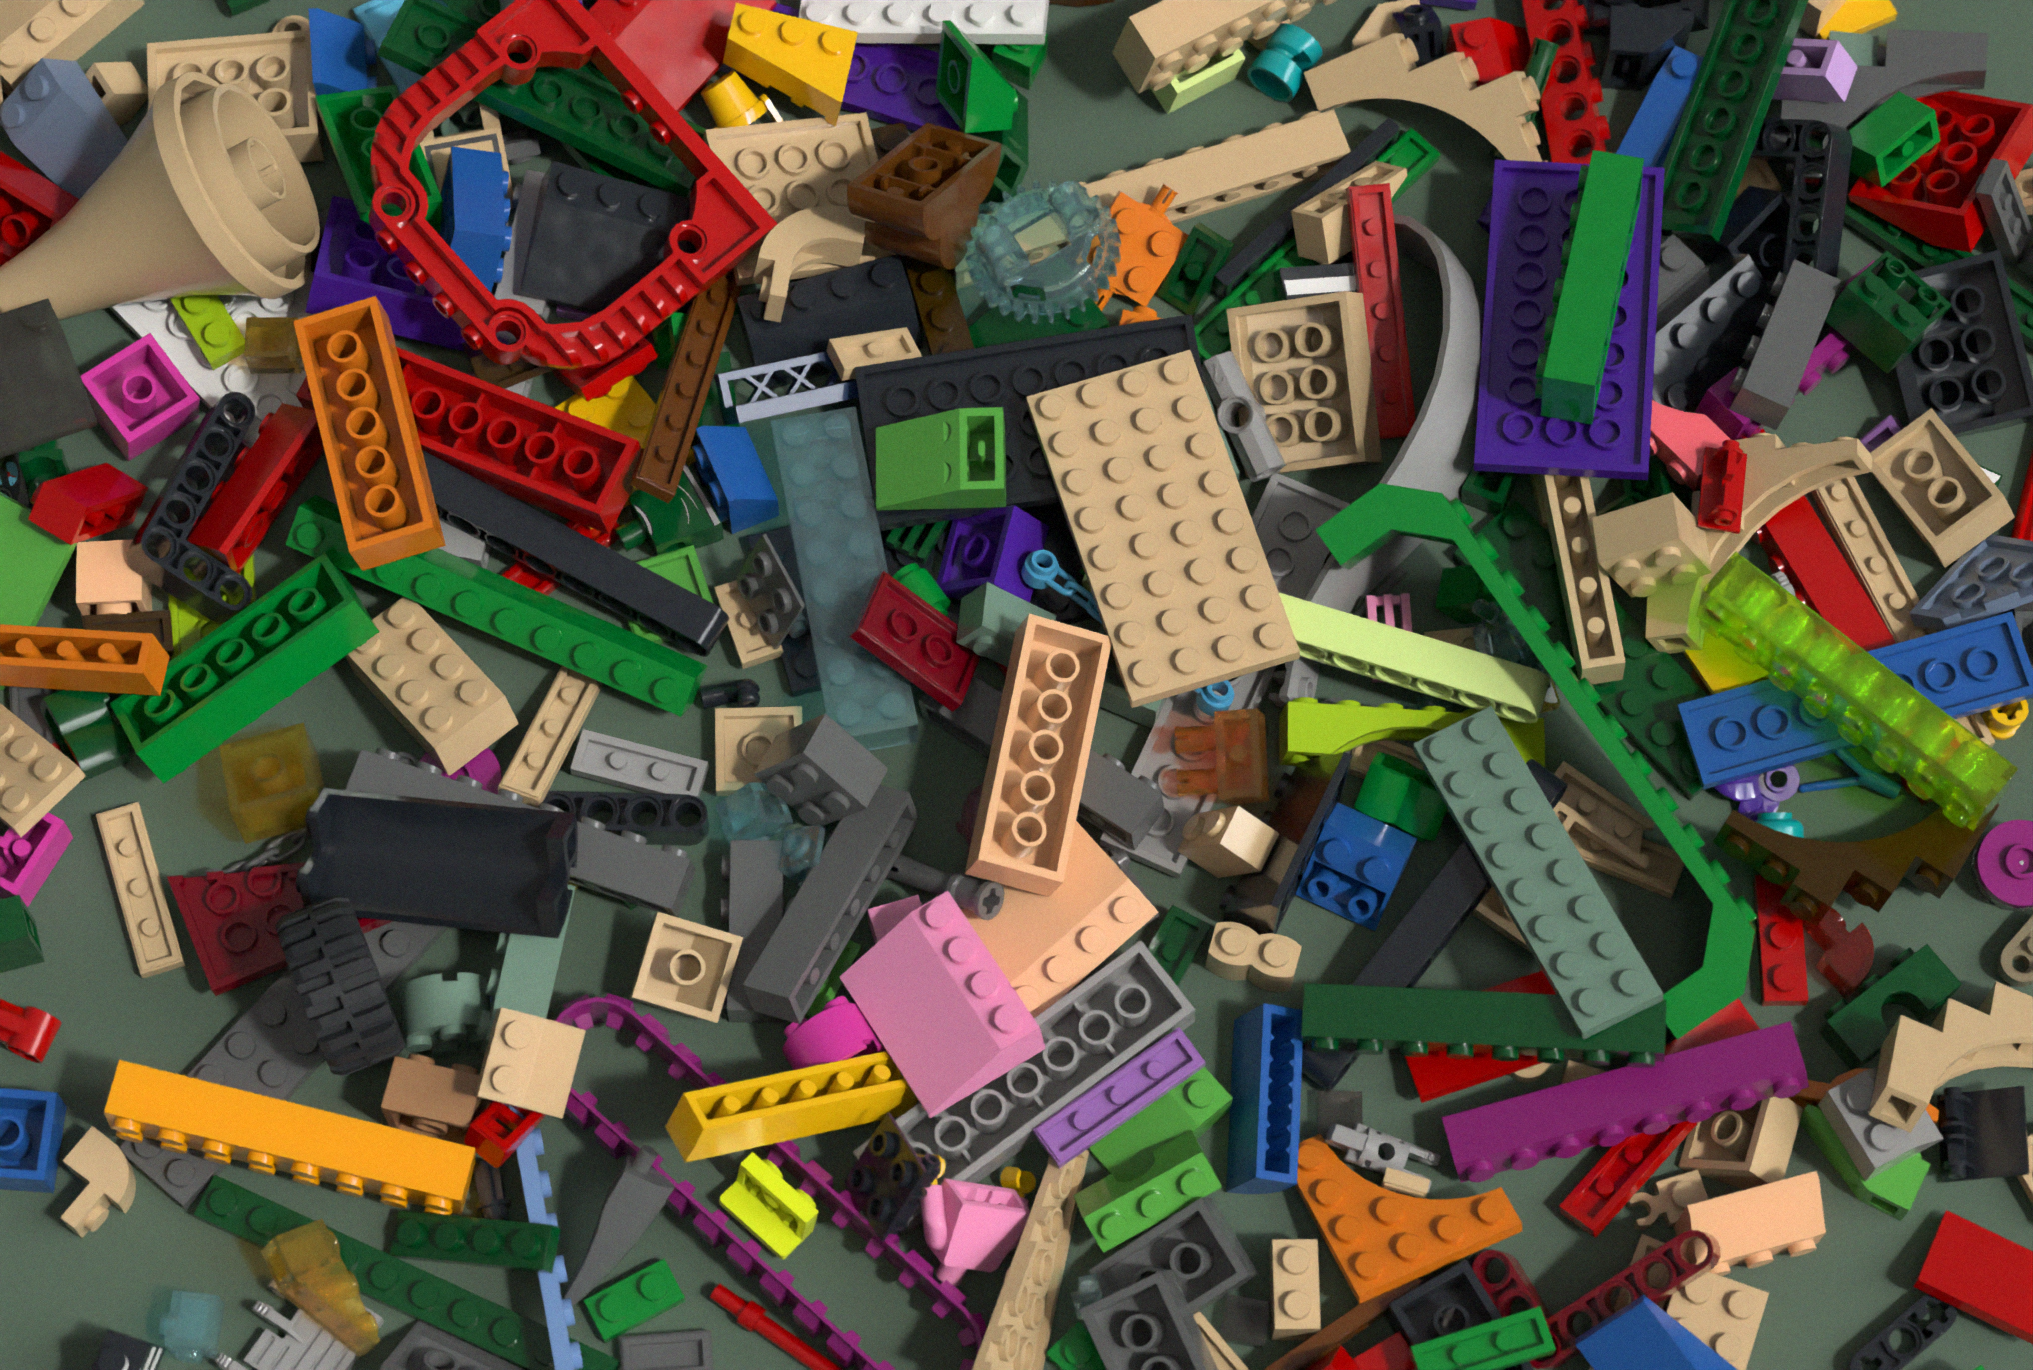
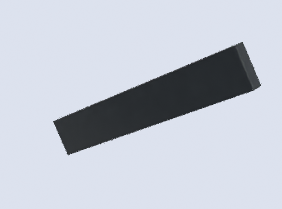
M1387 118L1214 275L1212 293L1220 301L1226 298L1295 234L1291 210L1373 163L1391 145L1397 142L1399 126L1391 118Z

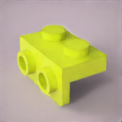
M753 1152L740 1163L736 1181L719 1198V1204L781 1260L786 1259L813 1232L819 1212L813 1199L801 1189L794 1190L783 1180V1175L775 1164L767 1159L761 1160Z

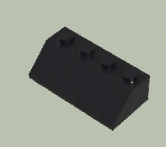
M898 254L789 283L781 322L764 319L766 302L758 301L760 291L737 297L738 317L754 367L826 352L829 339L905 327L909 330L917 348H923L911 289ZM819 362L812 363L804 379L808 380L832 372ZM802 365L790 369L798 373ZM778 370L773 372L765 387L771 390L790 385L793 380ZM763 374L756 375L758 382Z

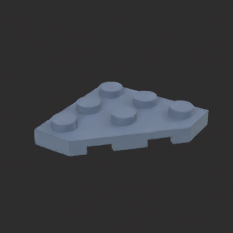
M1990 535L1962 555L1909 612L1914 626L1943 631L1976 622L2033 602V541L1998 535Z

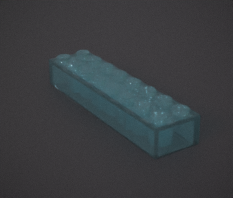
M850 407L771 421L773 449L802 600L805 604L804 611L824 714L826 713L868 751L918 742V721L910 681L849 637L875 577L882 571L888 574L856 408Z

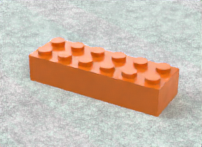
M373 296L293 321L351 556L361 570L364 571L446 546L389 316L378 298Z

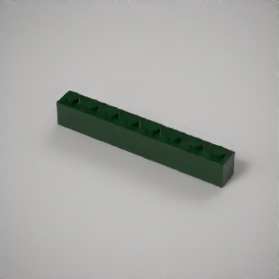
M1304 983L1301 1036L1304 1045H1311L1312 1051L1321 1053L1338 1052V1046L1356 1047L1357 1053L1365 1055L1383 1054V1049H1401V1054L1408 1057L1428 1056V1051H1445L1446 1057L1452 1059H1472L1473 1053L1491 1054V1059L1506 1062L1517 1061L1519 1055L1537 1056L1538 1062L1548 1064L1563 1063L1564 1057L1582 1058L1583 1064L1592 1066L1609 1065V1060L1613 1059L1628 1060V1066L1652 1068L1655 1067V1062H1664L1667 1000H1663L1582 1040L1557 995Z

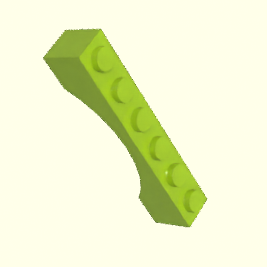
M1295 698L1286 703L1279 715V765L1296 766L1301 761L1348 752L1359 746L1380 741L1409 740L1418 742L1480 710L1468 709L1462 713L1446 712V709L1441 706H1426L1420 710L1403 709V705L1397 703H1384L1378 705V707L1361 706L1360 702L1354 700H1342L1335 704L1318 703V700L1315 698ZM1498 716L1525 763L1530 759H1534L1545 767L1544 718H1538L1536 723H1521Z

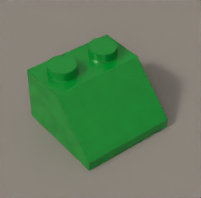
M951 20L942 21L935 96L964 133L1011 129L1013 113H1016L1018 109L1016 90L1010 86L990 59Z

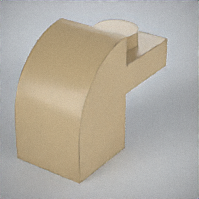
M92 1126L63 1160L70 1172L87 1184L86 1188L60 1217L67 1227L81 1238L88 1231H96L104 1223L109 1214L107 1208L111 1204L126 1214L136 1192V1179L131 1164L113 1141Z

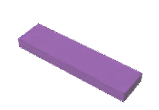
M1178 1027L1033 1129V1134L1060 1169L1204 1068L1206 1062L1180 1027Z

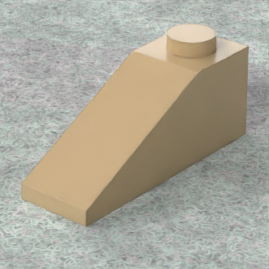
M1374 161L1291 210L1298 256L1315 260L1322 265L1340 261L1343 255L1352 250L1346 188L1390 183L1392 198L1407 177L1406 168Z

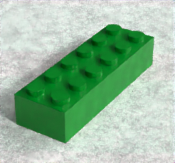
M1593 150L1590 165H1581L1577 190L1579 191L1577 202H1573L1569 221V228H1571L1569 240L1565 239L1561 256V265H1563L1561 276L1556 278L1552 303H1554L1552 315H1548L1544 333V341H1546L1544 353H1540L1535 379H1537L1535 398L1542 399L1541 416L1593 424L1641 201L1644 158Z
M323 553L168 662L160 696L123 694L110 703L136 754L160 781L165 784L211 750L219 747L224 741L245 726L256 721L262 714L279 702L290 697L296 690L313 678L327 671L347 654L365 644L367 640L380 631L351 584L328 555Z

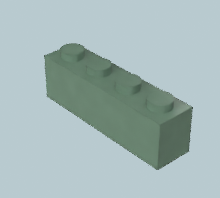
M568 884V889H571L573 894L566 921L559 938L499 932L495 953L502 955L499 970L491 968L485 991L486 995L493 996L489 1011H481L476 1030V1036L483 1038L480 1053H486L497 1008L503 1007L547 1018L576 886Z

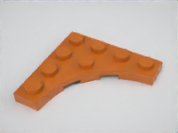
M1321 1134L1299 1143L1298 1174L1295 1187L1359 1304L1522 1232V1222L1502 1187L1483 1194L1457 1199L1411 1197L1381 1188L1352 1171L1329 1148Z

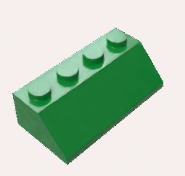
M396 85L315 96L317 110L359 218L369 225L371 224L369 223L368 214L375 193L370 168L372 141L381 117L391 103L400 95ZM419 144L412 152L409 171L417 178L427 193L429 207L425 219L440 235L443 200ZM395 204L381 206L382 210L389 216H399L403 213Z

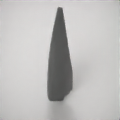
M642 1145L636 1157L628 1154L607 1191L586 1254L562 1296V1299L571 1298L572 1307L593 1290L635 1246L665 1205L668 1196L675 1188L664 1175L651 1167L658 1152L648 1145Z

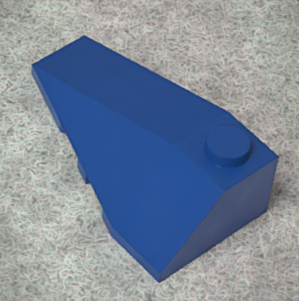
M1678 46L1673 48L1656 75L1616 154L1644 158L1643 167H1663L1702 64V57Z

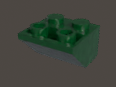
M1887 250L1845 287L1829 309L1825 321L1888 374L1909 355L1949 310L1952 304L1942 297L1934 287L1929 286L1911 271L1902 260L1896 258Z

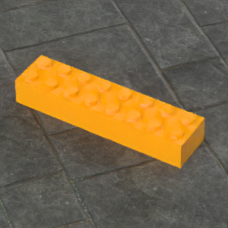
M123 1060L118 1062L104 1110L110 1128L117 1130L115 1136L127 1141L142 1143L143 1137L161 1141L160 1147L171 1152L186 1154L188 1148L205 1152L204 1158L212 1162L230 1165L231 1160L235 1159L249 1163L248 1169L256 1173L274 1176L275 1171L279 1170L293 1174L292 1180L304 1185L317 1187L320 1181L336 1184V1191L345 1195L362 1197L364 1192L380 1195V1202L389 1206L406 1208L408 1203L424 1206V1213L451 1215L453 1213L462 1216L475 1166V1148Z

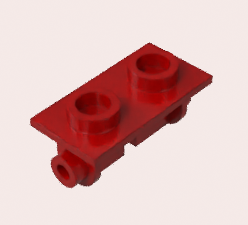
M1724 440L1722 447L1712 448L1705 446L1697 527L1735 534L1740 533L1747 454L1743 453V450L1739 448L1740 443L1738 441Z

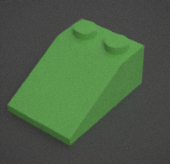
M1204 1067L1088 1148V1150L1109 1174L1113 1173L1118 1182L1132 1181L1145 1174L1153 1166L1155 1157L1152 1151L1190 1130L1198 1139L1230 1112L1233 1098Z

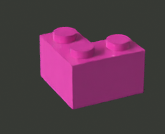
M48 812L22 837L11 828H8L3 837L0 836V897L5 899L20 895L28 908L73 839L70 830L63 820Z

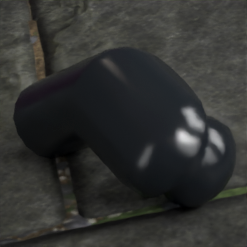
M739 679L699 688L703 709L738 702L740 708L756 707L760 702V695L758 694L760 688L752 679Z

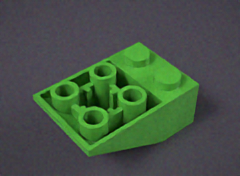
M1003 407L959 408L876 428L877 511L1006 507V453Z

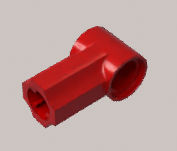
M0 999V1043L5 1044L6 1048L16 1055L31 1062L42 1064L62 1022L38 1008L26 1006L24 1009Z

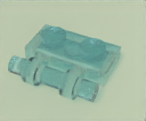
M1482 598L1478 599L1472 608L1473 613L1481 617L1482 621L1480 625L1472 630L1476 651L1534 668L1548 676L1547 670L1497 601L1489 603Z

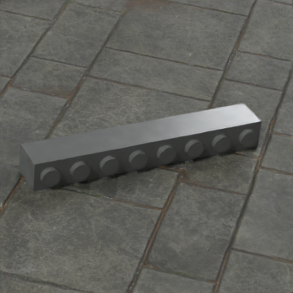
M377 748L375 753L361 749L345 789L348 791L564 812L560 808L546 803H540L538 808L522 803L524 800L522 796L505 789H499L497 794L482 789L483 784L467 776L458 775L457 780L441 776V769L425 762L418 761L416 767L400 762L402 758L400 755L383 748ZM581 816L579 822H577V868H570L569 882L678 918L696 871L691 860L687 859L688 853L667 844H663L662 849L646 845V838L630 831L622 830L620 836L604 831L606 826L603 823Z

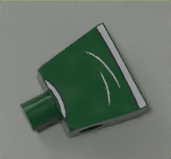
M685 462L675 496L669 503L638 489L628 498L630 512L634 519L614 529L625 552L648 542L655 556L694 545V548L697 549L724 539L722 522L687 462Z

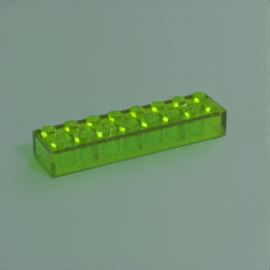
M1734 552L1703 588L1696 617L1700 619V626L1708 634L1715 638L1722 636L1735 646L1733 648L1734 652L1743 661L1750 665L1757 663L1769 673L1768 678L1775 686L1785 692L1791 690L1804 700L1802 702L1804 707L1811 714L1820 719L1828 718L1838 726L1837 731L1846 741L1855 746L1861 744L1873 753V760L1882 769L1889 773L1896 771L1909 781L1907 783L1908 787L1917 796L1924 800L1931 798L1944 808L1943 814L1953 824L1964 828L1966 825L1974 832L2006 794L2018 771L2016 766L1738 552Z

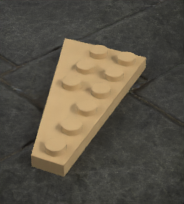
M1087 1150L1060 1169L1049 1155L1046 1171L1011 1266L1006 1272L1001 1293L972 1370H1043L1078 1207L1073 1195L1080 1192L1089 1155Z

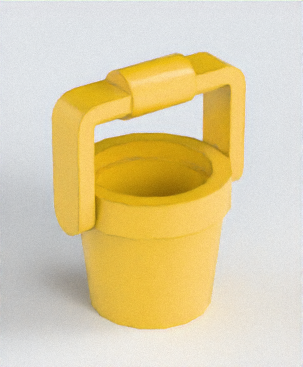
M735 71L722 76L701 92L717 125L713 129L750 125L765 112L768 113L773 122H783V119L767 95L762 94L757 99Z

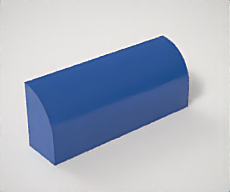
M1263 1003L1234 1020L1231 1097L1233 1099L1229 1117L1226 1192L1269 1194L1286 1190L1297 1184L1303 1010Z

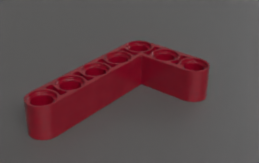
M1699 1230L1685 1231L1553 1316L1513 1255L1504 1251L1487 1250L1475 1258L1472 1269L1502 1318L1512 1315L1511 1306L1520 1297L1528 1301L1530 1309L1541 1306L1556 1350L1552 1357L1545 1362L1539 1358L1529 1362L1536 1369H1555L1581 1353L1576 1346V1338L1579 1336L1573 1329V1320L1578 1313L1586 1312L1591 1317L1593 1328L1616 1313L1611 1306L1610 1299L1612 1293L1620 1287L1625 1288L1629 1292L1631 1297L1630 1303L1645 1295L1657 1305L1712 1270L1719 1262L1721 1248L1718 1241L1709 1233ZM1700 1238L1706 1243L1707 1255L1701 1263L1693 1264L1687 1257V1247L1692 1240ZM1499 1258L1505 1264L1506 1274L1501 1282L1494 1284L1487 1275V1268L1494 1259ZM1662 1263L1668 1269L1669 1279L1663 1287L1656 1289L1650 1284L1648 1273L1653 1265Z

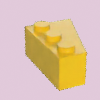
M736 3L723 63L766 88H769L770 85L792 97L791 102L801 108L804 105L825 116V121L836 127L858 32Z

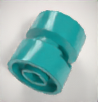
M1283 23L1279 24L1265 44L1266 50H1262L1258 54L1247 73L1251 83L1263 94L1277 101L1290 102L1305 81L1304 72L1313 69L1322 56V48L1318 41L1302 28L1293 24Z

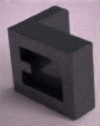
M1411 5L1404 8L1403 11L1392 14L1393 23L1398 33H1403L1405 39L1410 38L1417 50L1419 60L1415 62L1417 68L1444 57L1441 21L1431 6Z

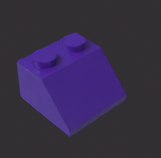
M1015 505L993 508L979 516L953 519L937 584L947 597L961 600L984 583L989 582L1030 603L1034 588L1025 583L1021 575V569L1030 553L1044 550L1049 526Z

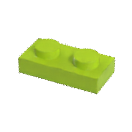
M196 295L170 299L174 309L212 370L250 350L247 341L218 295Z

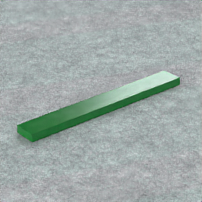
M1412 128L1407 130L1396 143L1391 145L1375 160L1404 167L1407 170V177L1391 198L1392 204L1440 160L1441 153ZM1295 234L1194 326L1201 365L1204 361L1215 355L1231 351L1227 309L1279 301L1273 272L1279 268L1322 265L1315 260L1298 256Z

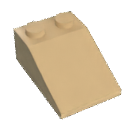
M1932 408L1870 453L1872 455L1871 473L1945 568L2015 518L2005 496Z

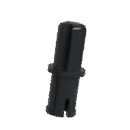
M486 1160L480 1161L474 1166L479 1204L475 1206L476 1212L481 1213L482 1218L510 1221L508 1208L512 1205L511 1200L506 1199L501 1166L495 1168Z

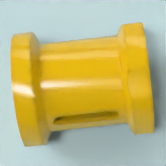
M2026 700L1985 711L1982 714V718L1992 737L1996 740L2012 738L2028 715V703Z

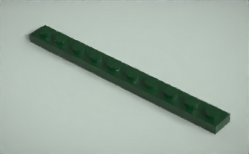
M217 1175L213 1176L193 1214L196 1219L304 1269H309L317 1275L417 1321H422L524 1370H555L548 1327ZM569 1337V1343L577 1341ZM579 1342L583 1368L576 1370L618 1369L620 1365L618 1359Z

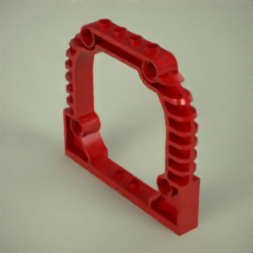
M515 0L476 31L474 38L400 94L381 117L372 141L370 168L375 193L368 215L369 223L376 232L375 238L388 254L395 253L405 264L403 266L405 273L417 286L423 284L433 296L432 302L436 309L444 317H452L462 328V337L474 350L480 349L490 360L501 365L512 364L521 357L524 361L540 367L548 366L567 370H580L582 368L599 366L619 357L694 296L697 298L761 246L768 233L778 224L578 0ZM511 52L521 53L528 62L515 63L509 58L508 54ZM591 60L619 91L625 107L631 113L639 114L649 125L648 128L652 137L660 145H667L696 177L697 181L690 193L689 220L679 222L671 230L663 249L664 262L606 309L581 322L546 324L524 302L514 299L497 300L426 221L425 217L429 207L427 193L417 178L409 171V162L412 152L430 131L497 80L502 79L511 85H522L531 80L537 67H566L578 70ZM395 204L403 213L399 216H389L382 210L381 206ZM684 240L691 242L697 252L685 253L679 248L677 242ZM500 331L510 332L516 338L517 343L513 345L502 344L498 341L496 333Z

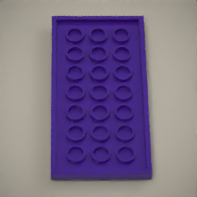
M1495 160L1474 471L1648 480L1665 168L1643 167L1641 201L1593 424L1591 425L1541 416L1542 399L1535 398L1537 363L1540 353H1544L1546 343L1544 341L1545 327L1548 315H1552L1553 292L1556 278L1561 276L1563 266L1561 265V256L1565 239L1569 240L1571 209L1573 202H1577L1579 193L1577 190L1581 165L1589 166L1590 164Z

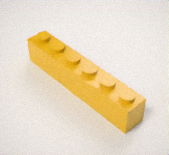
M887 1051L683 1093L665 1127L686 1163L883 1120L887 1113H891L893 1117L902 1116L915 1106L918 1099Z

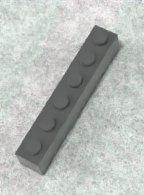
M975 670L961 706L953 712L924 692L918 700L923 718L989 759L1004 688L998 687L994 689L989 686ZM1090 749L1077 815L1135 851L1164 812L1162 793H1160L1161 789L1151 779L1142 775L1136 778L1125 771V766L1114 756L1108 753H1104L1101 756Z
M879 785L866 809L842 818L836 829L829 833L823 851L817 861L808 868L804 883L796 896L789 900L782 920L776 930L769 934L765 942V948L757 962L748 969L745 975L743 987L755 1012L797 1024L802 1022L920 820L909 792Z

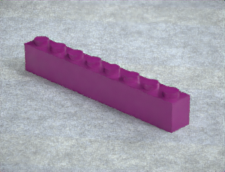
M1791 1021L1666 1055L1664 1056V1062H1655V1067L1652 1068L1626 1066L1442 1117L1460 1182H1483L1492 1178L1495 1173L1502 1171L1530 1169L1542 1160L1553 1157L1564 1159L1576 1156L1582 1149L1597 1145L1605 1147L1614 1146L1624 1141L1626 1137L1641 1133L1657 1134L1665 1131L1670 1125L1684 1121L1701 1122L1710 1118L1713 1113L1728 1109L1745 1110L1754 1106L1757 1101L1772 1097H1792L1799 1093L1801 1089L1808 1088L1809 1085L1803 1058Z

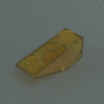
M323 1219L274 1237L261 1251L279 1292L357 1356L362 1357L380 1342L377 1322L374 1316L366 1311L358 1295V1282L353 1273L347 1271L339 1254L338 1240L335 1234L327 1229Z

